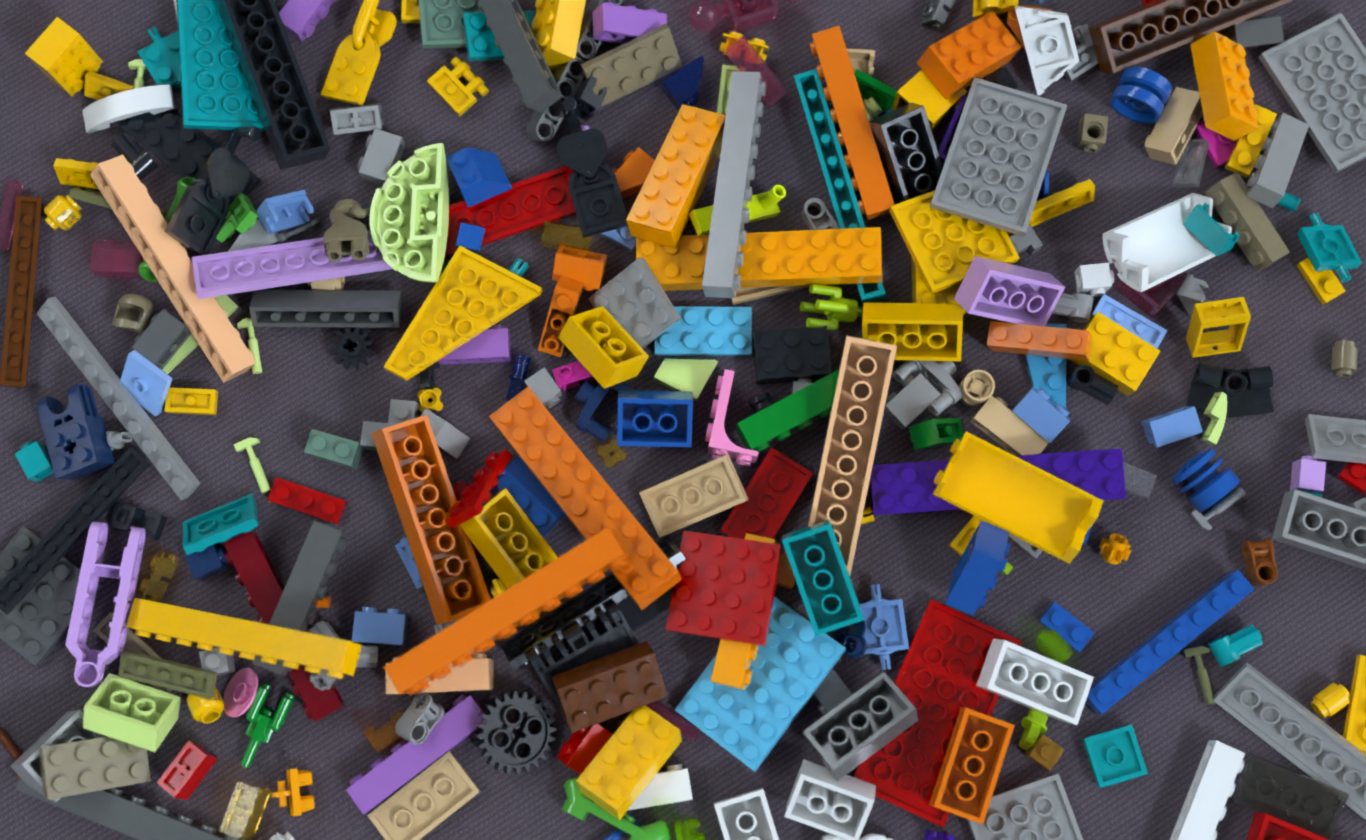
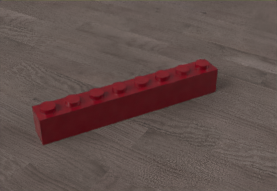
M252 530L223 543L226 548L224 555L230 564H234L237 570L235 577L241 586L245 585L249 593L246 595L250 606L252 608L256 607L260 615L257 617L258 622L269 625L285 587L257 532ZM299 665L298 670L288 671L287 675L290 673L294 681L291 686L298 697H302L305 703L303 710L309 719L313 718L314 722L321 721L346 707L334 683L329 690L325 689L322 691L316 688L310 681L312 673L304 671L305 666Z

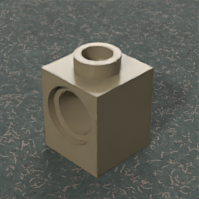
M1085 113L1079 121L1076 148L1083 149L1087 153L1100 151L1106 144L1108 116ZM1087 131L1094 132L1097 138H1091Z

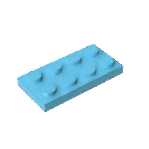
M674 306L681 320L655 339V356H751L752 307Z

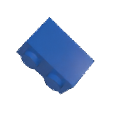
M467 147L446 156L448 165L468 208L512 189L496 153Z

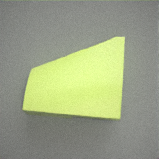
M664 359L654 376V381L673 391L692 392L693 399L697 401L714 372L718 361Z

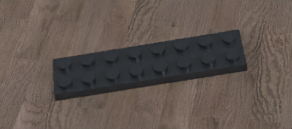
M669 537L657 543L658 547L675 568L685 560L682 552ZM610 573L503 642L501 647L513 670L518 667H525L530 663L526 655L527 653L536 649L538 654H543L540 646L543 644L551 650L554 645L553 638L559 636L561 640H565L564 631L578 623L580 627L586 626L584 620L587 618L594 622L598 616L597 612L600 610L609 612L606 606L613 602L617 604L623 599L631 597L613 574Z

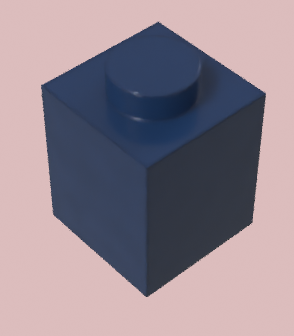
M213 544L201 552H194L184 556L194 579L202 581L228 568L223 547L219 548L218 545Z

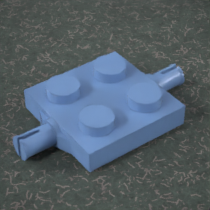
M880 584L869 585L872 600L860 604L866 623L864 638L867 648L864 654L879 655L881 670L892 669L889 654L898 650L909 649L902 599H882Z

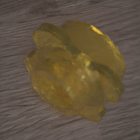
M611 439L609 444L600 446L597 450L598 455L603 457L607 468H612L614 464L626 459V452L617 446L616 439ZM611 451L614 452L613 456L609 454Z

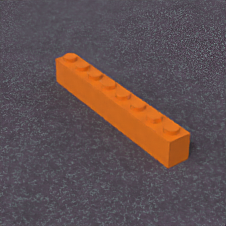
M840 26L812 34L813 42L809 43L813 57L818 56L820 65H817L816 68L820 80L825 78L827 84L823 91L827 102L832 101L834 107L833 110H830L833 123H838L841 132L837 133L840 146H845L848 153L844 155L847 169L852 168L855 176L850 178L854 192L859 191L862 199L857 201L861 215L866 214L867 219L870 220L889 214V209L894 205V201Z

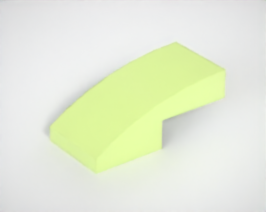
M1224 392L1214 393L1203 413L1210 417L1211 421L1200 440L1209 445L1217 444L1224 427L1227 413V394Z

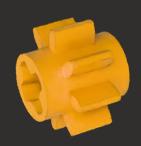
M1114 533L1109 535L1108 539L1102 538L1099 545L1101 549L1099 553L1102 554V558L1106 562L1119 564L1122 559L1128 560L1131 553L1129 549L1131 545L1128 544L1126 537Z

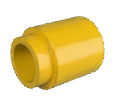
M1331 683L1313 697L1310 706L1322 719L1327 716L1331 717L1350 703L1348 698L1350 693L1342 684Z

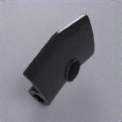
M1199 362L1192 379L1187 406H1194L1197 410L1205 411L1213 394L1224 392L1227 394L1226 417L1233 418L1272 413L1274 409L1270 387H1273L1271 367L1264 366L1235 370ZM1233 376H1238L1237 384L1229 387V379Z

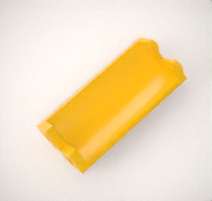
M967 431L961 440L956 438L950 448V452L953 454L945 470H939L933 481L937 485L933 495L998 528L1008 531L1015 537L1070 564L1079 553L1087 531L1097 520L1103 500Z

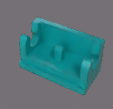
M1206 202L1203 205L1198 204L1194 207L1183 225L1216 256L1230 251L1239 239L1240 234L1238 232H1235L1233 235L1231 233L1228 234L1206 213L1209 205Z

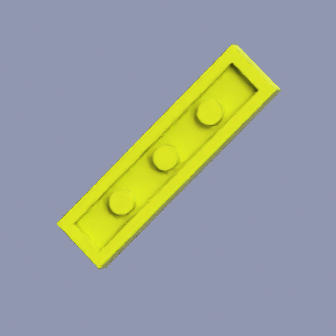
M775 185L768 192L752 195V200L747 202V208L750 211L748 223L777 216L781 212L777 203L785 197V188L781 185ZM713 205L692 210L689 213L698 236L710 232Z

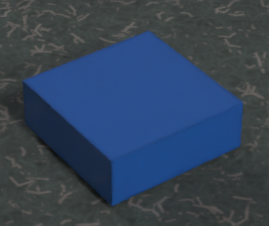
M461 223L455 245L456 248L462 246L470 251L480 253L485 228Z

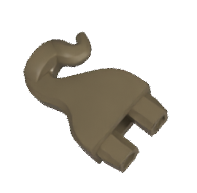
M343 199L335 204V207L330 212L332 227L326 230L323 235L325 253L330 262L340 261L344 255H352L354 260H364L366 254L370 253L367 228L363 223L353 218L362 219L368 217L371 208L362 209L361 204L353 199Z

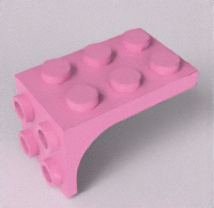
M725 369L724 376L719 375L715 394L719 395V400L713 399L710 418L714 419V423H708L705 442H709L707 454H712L713 459L729 454V457L735 459L737 464L750 466V463H756L759 452L738 447L730 441L725 432L724 420L735 372Z

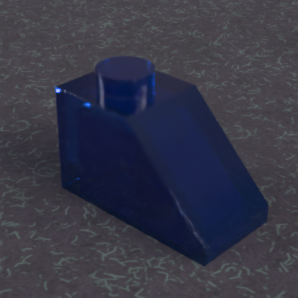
M702 56L663 81V91L678 112L682 104L693 107L697 103L704 67V58Z

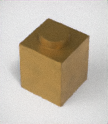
M1039 734L1035 744L1025 751L1023 755L1042 769L1051 771L1065 749L1044 734Z

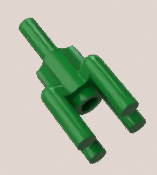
M263 682L259 686L255 699L246 715L250 723L245 734L251 740L240 762L241 766L249 768L260 742L269 743L273 732L280 729L296 696L295 694L287 691L285 696L282 697L277 711L264 706L272 685Z

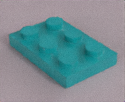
M523 11L531 28L534 12ZM463 13L462 18L468 60H503L505 58L503 52L494 41L496 37L486 24L487 18L485 13Z
M251 493L183 521V548L186 554L201 552L208 546L218 542H226L235 535L250 532L259 526L257 502L253 494Z

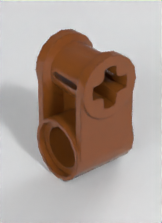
M1264 538L1263 541L1255 542L1244 540L1242 543V553L1246 563L1249 582L1256 587L1273 583L1277 579L1278 571L1272 539ZM1259 569H1263L1266 572V580L1260 578Z

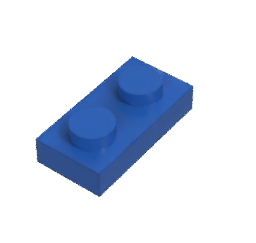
M1052 602L1038 621L1077 653L1081 652L1094 634L1092 630L1056 602Z

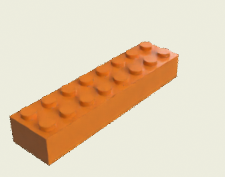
M428 416L417 417L371 433L436 624L448 623L468 615L491 599L470 538L460 525L451 528L445 522L451 514L449 509L457 500Z

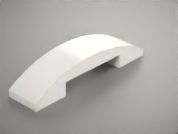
M169 84L136 88L110 95L90 104L82 110L86 133L90 134L110 128V123L146 112L154 115L174 109L175 103L172 87Z

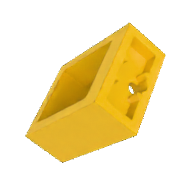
M1244 297L1194 304L1186 336L1192 358L1241 351L1251 318ZM1230 325L1229 329L1203 333L1205 328Z

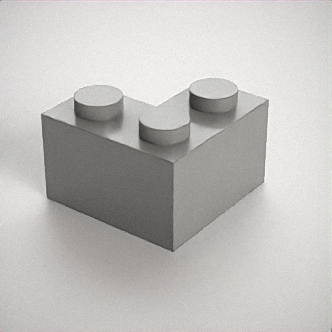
M391 399L388 423L363 421L360 446L365 450L377 451L371 433L419 417V405L417 402Z

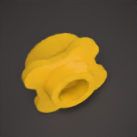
M433 388L422 389L418 392L417 396L421 404L419 410L422 413L425 409L429 411H441L443 409V403L440 400L441 390ZM430 398L433 399L431 403L428 402V399Z

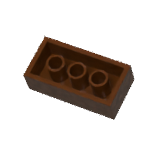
M647 641L552 676L565 719L572 733L668 697L655 654Z

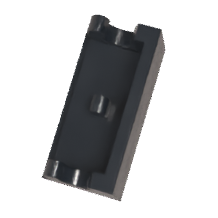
M590 76L580 84L574 96L577 102V115L584 121H587L601 111L603 107L601 104L607 93L606 87L601 90L600 95H596L593 92L597 81L593 76Z

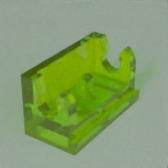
M674 818L677 840H705L704 833H696V829L692 828L701 826L699 820L694 818L685 820Z

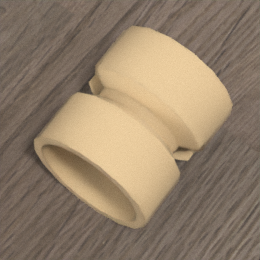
M974 370L968 373L958 386L962 393L961 402L970 407H978L984 404L994 393L995 382L993 377L983 370Z

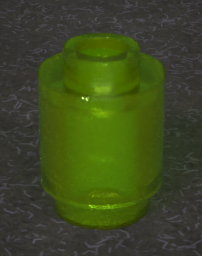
M1045 628L1035 638L1038 641L1035 646L1051 660L1063 664L1073 654L1070 645L1054 629L1048 631Z

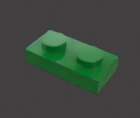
M857 69L854 74L862 99L868 100L870 97H873L882 111L887 113L893 104L897 91Z

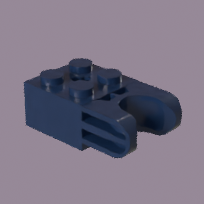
M81 382L74 384L68 389L69 404L65 411L60 401L52 397L46 396L37 402V410L56 479L75 480L115 463L111 447L107 442L103 417H99L93 392L88 385Z

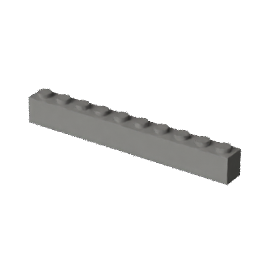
M732 71L702 282L705 297L735 298L736 289H740L741 275L738 274L739 267H743L744 253L741 252V247L746 245L747 231L744 230V224L749 222L750 211L747 208V202L752 200L750 180L755 178V165L752 164L753 159H757L758 144H755L756 138H760L761 125L758 123V118L763 116L761 96L766 94V82H762L761 72Z

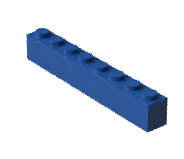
M1239 570L1225 574L1091 684L1085 701L1087 706L1094 714L1106 712L1250 594L1254 588Z

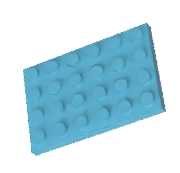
M775 596L766 646L757 645V656L755 660L751 661L749 669L752 670L751 682L745 686V690L715 684L710 681L716 660L715 656L675 709V711L754 772H756L846 650L844 646L826 633L815 636L811 623Z

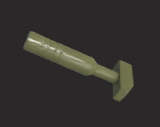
M1203 646L1183 650L1184 658L1195 657L1197 675L1205 704H1214V695L1209 676L1201 658V654L1209 653L1210 649Z

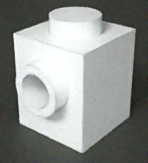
M1109 263L1080 265L1074 271L1077 293L1090 294L1092 297L1102 296L1114 283L1113 270H1110Z

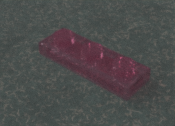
M742 36L725 51L740 71L761 72L762 82H766V94L761 96V98L768 107H771L789 92L745 36Z

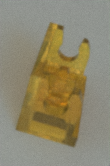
M550 221L544 222L545 229L541 236L544 247L558 249L562 245L586 251L591 250L593 236L583 238L580 228L555 224Z
M237 781L219 831L241 840H253L271 790L256 787L252 783Z

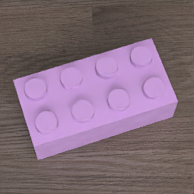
M975 256L954 300L969 314L1016 324L1045 326L1065 286L1050 273Z

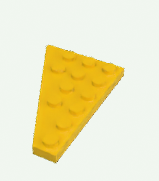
M459 246L385 363L384 369L405 381L409 380L540 296L543 292L542 287Z

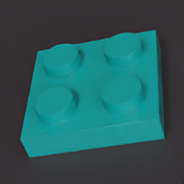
M1132 724L1082 738L1098 788L1148 774Z

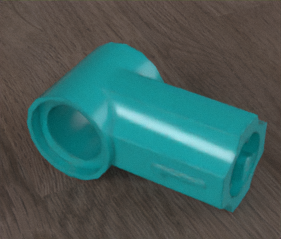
M1249 625L1231 635H1224L1208 643V646L1219 667L1238 660L1240 655L1262 645L1263 642L1260 632L1254 625Z

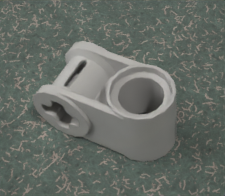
M811 198L806 201L801 216L809 230L839 229V226L831 217L822 200ZM807 208H817L819 215H810Z
M420 693L398 719L395 726L397 735L414 744L423 743L435 725L442 719L444 708L440 704H435L429 693Z

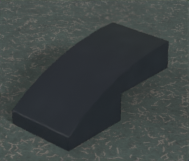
M116 501L108 525L131 532V526L145 528L146 537L159 541L167 517Z

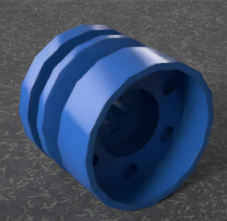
M1213 448L1196 454L1183 464L1177 474L1171 479L1175 485L1183 480L1187 481L1180 487L1179 490L1181 492L1191 488L1195 490L1188 500L1199 513L1223 498L1240 482V479L1230 467L1220 472L1216 470L1223 462L1221 457L1211 463L1209 462L1216 454Z

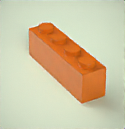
M990 321L987 346L995 352L1089 361L1093 337L1088 330Z

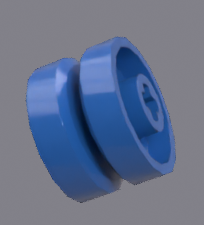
M1128 67L1123 71L1118 81L1119 86L1115 88L1109 101L1111 107L1123 117L1139 123L1152 124L1159 120L1164 109L1163 104L1168 101L1172 92V85L1165 77L1155 71L1143 67Z

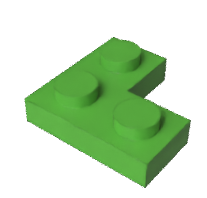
M240 193L230 204L229 212L216 237L220 242L223 243L227 238H230L236 230L244 234L247 229H251L255 225L258 214L247 196Z

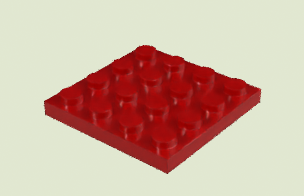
M683 531L680 551L685 560L679 563L677 567L682 580L673 586L665 630L766 646L783 546L781 544Z

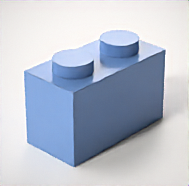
M1032 387L1015 405L1012 411L1051 443L1070 422V417L1068 416L1070 412L1060 403L1057 405L1053 404L1049 400L1051 396L1041 387L1038 389Z
M362 607V611H355L352 642L406 646L409 616L403 615L402 610L387 609V613H377L378 608Z

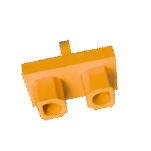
M298 768L286 770L288 790H286L285 781H277L278 792H272L271 798L279 797V807L287 806L286 796H289L290 816L302 815L301 812L314 809L313 795L300 796L299 786L312 785L311 771H298Z

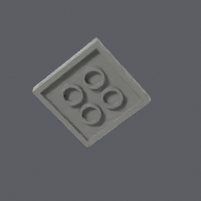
M644 257L635 260L588 298L594 308L604 306L642 349L681 320Z

